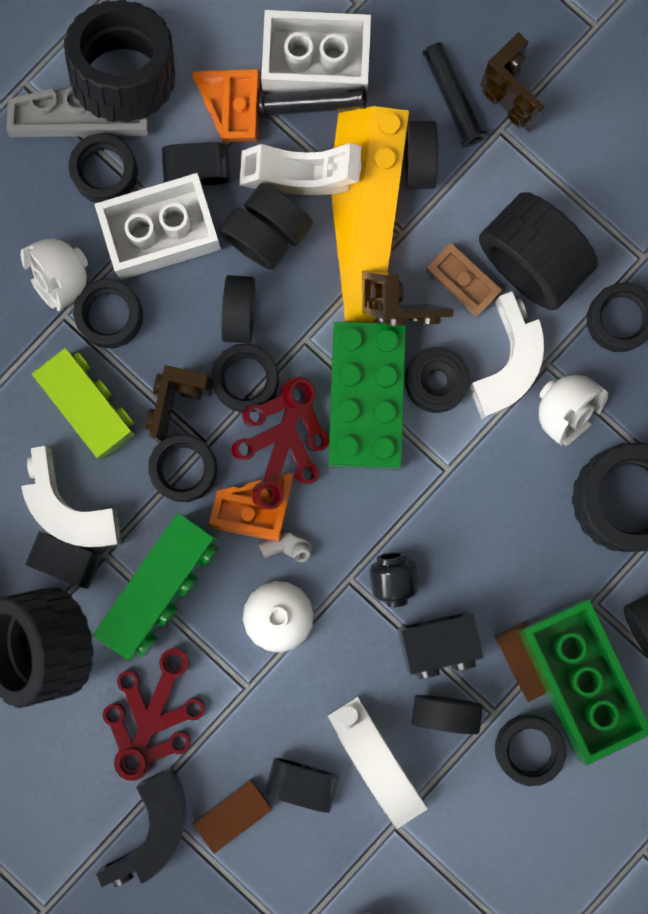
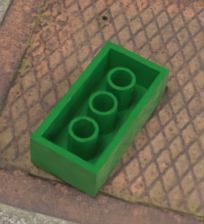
M334 322L329 468L400 470L406 325L389 326L386 323Z
M177 513L92 636L128 661L138 656L140 658L143 655L146 656L158 639V637L153 635L159 626H167L179 608L174 604L180 595L183 597L185 595L188 596L197 584L199 578L195 574L201 565L208 567L220 549L215 546L219 539L185 515Z
M589 599L574 601L516 629L578 761L589 765L648 736L646 717Z

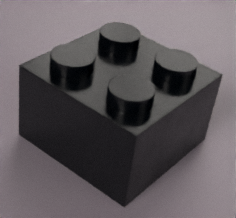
M465 612L397 628L406 669L411 675L416 674L419 679L440 675L439 668L451 666L452 669L454 668L455 671L476 667L475 660L484 658L474 614Z

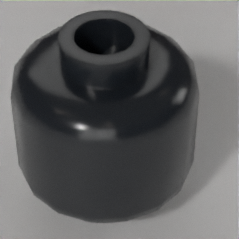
M389 552L377 556V561L371 565L369 570L373 596L379 601L386 602L388 607H401L408 604V599L418 592L415 562L405 557V554L402 552Z

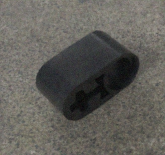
M225 143L173 144L162 148L163 183L198 173L201 186L220 185L230 181L228 145Z
M38 531L25 565L73 585L89 589L102 555Z
M274 758L264 794L279 801L318 812L330 813L340 776L294 761Z

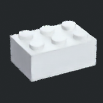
M265 10L261 74L263 91H267L268 94L364 85L367 92L371 15Z
M198 173L94 204L114 271L120 280L221 250Z

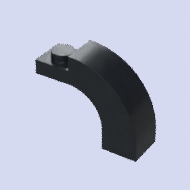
M173 766L141 781L136 788L149 816L147 838L137 849L103 865L98 870L96 876L101 887L113 883L114 887H118L133 879L134 875L132 872L134 871L141 884L155 876L173 855L182 837L186 821L185 795Z

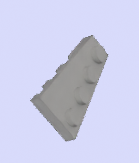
M71 86L70 88L55 92L53 89H48L8 99L6 131L9 137H76L99 133L114 136H148L149 115L141 120L137 119L124 123L123 121L111 122L104 118H98L80 105L79 100L73 94Z

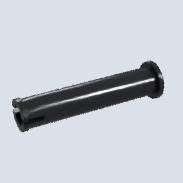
M438 42L428 46L422 51V55L428 63L463 139L461 145L463 148L473 146L485 139L488 134L485 130L482 131L444 50L443 43Z
M364 85L274 94L261 91L259 96V108L263 119H269L270 115L366 109L367 92Z

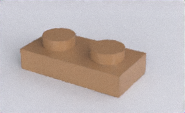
M451 242L426 267V271L476 318L502 291Z

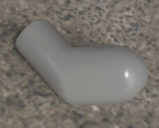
M290 531L281 533L279 542L265 540L258 543L265 559L282 552L294 558L295 561L303 563L308 561L312 554L311 544L305 538Z

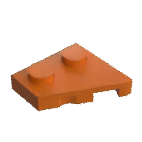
M258 69L192 71V78L199 88L204 99L203 101L214 120V125L223 142H258L260 72Z
M282 474V478H279L278 484L283 489L284 498L281 505L275 509L263 510L253 503L252 490L261 480L247 483L240 488L233 486L217 490L209 527L211 529L279 542L294 482V474ZM263 489L260 493L262 501L266 502L269 499V492L266 489Z

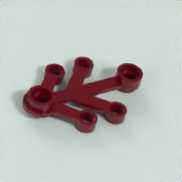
M293 377L288 379L281 388L280 396L261 405L248 406L242 413L244 423L250 427L262 425L266 421L267 416L285 409L280 424L250 439H238L231 447L234 458L242 461L251 459L255 452L274 443L263 481L257 483L252 490L253 503L260 509H275L283 501L284 492L278 481L288 450L297 466L295 478L299 483L312 484L319 477V470L315 464L311 463L296 430V424L300 416L308 432L305 437L307 448L311 451H321L329 445V436L322 430L312 408L316 395L315 388L306 378ZM294 389L300 391L301 398L299 401L293 398L292 393ZM252 409L256 410L259 414L257 422L252 421L250 418ZM315 434H318L321 438L319 447L313 442ZM241 443H245L248 447L246 456L241 455L239 452ZM305 467L311 471V477L308 480L303 477ZM263 489L269 492V499L266 502L262 501L260 497Z
M170 648L161 655L159 665L163 673L148 708H146L138 688L140 683L139 675L133 670H126L118 676L117 686L125 693L138 726L133 742L123 722L126 716L124 707L121 704L112 703L103 711V720L106 724L110 725L119 748L114 759V767L117 774L125 780L136 781L141 779L148 772L151 762L173 753L183 754L191 746L189 734L184 731H177L170 737L169 741L147 748L152 734L188 719L192 721L198 720L205 712L203 701L199 698H191L185 702L184 706L161 715L176 677L184 674L189 667V657L180 648ZM172 655H177L181 658L182 664L180 668L174 669L169 665V659ZM124 675L133 676L135 681L133 687L127 688L123 685L122 678ZM194 702L200 706L201 710L198 715L193 716L189 714L187 708L190 703ZM110 708L119 710L120 719L118 721H112L108 717ZM177 736L184 737L186 747L183 749L176 748L173 743L174 738ZM133 755L138 758L139 766L137 768H130L127 765L128 756Z

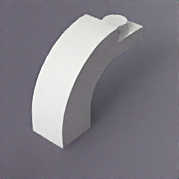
M348 143L327 151L305 153L287 151L260 144L242 151L239 185L256 189L260 183H266L283 194L328 195L349 191V184L359 182V174L362 167L360 161L361 146Z
M512 291L499 296L495 302L510 341L508 362L498 373L473 382L469 387L482 420L504 411L519 400L535 381L542 364L544 337L540 321L537 319L525 324L524 319L527 318L525 306L520 298L515 299Z
M46 446L31 448L32 457L27 458V468L30 478H35L36 484L23 485L21 487L25 502L35 520L54 537L73 545L95 548L122 545L117 510L111 508L80 512L71 508L62 499L57 488L52 449Z
M358 697L328 715L351 760L397 829L427 810L412 782L394 757Z

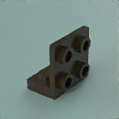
M518 32L488 61L480 86L483 88V94L491 103L495 105L499 103L508 112L509 120L520 129L524 127L530 132L535 128L545 107L516 79L521 71L520 66L526 59L524 52L529 42Z
M362 271V314L373 316L374 322L386 323L389 326L408 325V321H420V324H441L442 317H453V309L431 304L399 305L404 296L403 284L399 281V274L381 271Z
M168 365L164 366L163 374L157 373L153 387V394L158 395L155 409H149L145 429L150 430V438L159 443L166 438L176 392L181 393L180 396L194 400H201L202 395L211 396L213 387L212 380L208 374Z

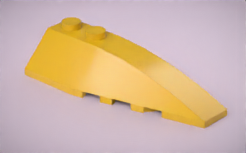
M371 106L366 107V109H355L338 113L334 148L348 143L361 146L360 161L362 164L359 182L349 184V191L331 194L345 322L381 323L374 322L373 316L362 314V271L388 273L409 110Z

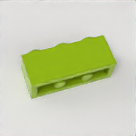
M64 348L34 371L32 376L93 454L103 461L136 435L130 428L135 422L122 406L118 410L114 408L108 400L113 394L101 379L96 382L92 380L87 373L91 366L79 351L73 355L68 349Z

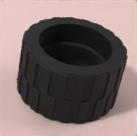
M126 0L103 1L100 4L86 8L84 12L79 13L74 18L73 23L69 25L66 31L64 53L72 91L75 98L79 100L80 105L98 118H104L111 122L123 121V123L144 119L161 109V106L170 98V93L175 85L172 35L164 19L159 17L156 11L150 7L147 8L141 3ZM116 49L135 50L150 58L149 62L142 68L127 74H108L91 66L99 56Z
M529 192L519 193L479 235V243L483 252L498 272L521 294L548 310H557L598 267L597 255L588 239L581 233L578 227L554 205L542 199V197Z
M643 442L622 443L595 455L579 471L580 474L573 486L572 505H574V515L585 535L587 534L592 538L593 542L606 547L608 550L622 552L648 551V527L638 532L619 530L607 521L599 505V487L602 479L609 471L617 466L627 464L637 465L648 471V444Z
M56 587L1 597L0 698L8 705L22 708L79 692L89 679V673L93 665L94 647L92 645V634L88 626V620L78 602L68 592H64Z

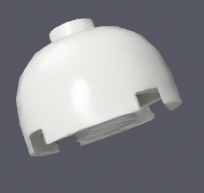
M51 238L39 240L21 249L20 256L24 269L32 268L34 278L30 281L49 307L52 309L57 307V311H61L75 302L86 286L87 275L85 267L88 266L85 255L78 247L73 249L65 241Z
M570 375L562 377L557 382L553 380L548 382L540 392L542 400L539 405V422L542 429L561 446L563 444L565 446L571 445L591 427L592 424L587 421L593 414V411L600 415L607 402L608 392L595 381L582 375Z
M273 581L261 585L250 594L244 605L243 623L246 633L257 646L266 651L282 653L295 649L306 640L313 627L314 611L310 599L301 588L289 582Z

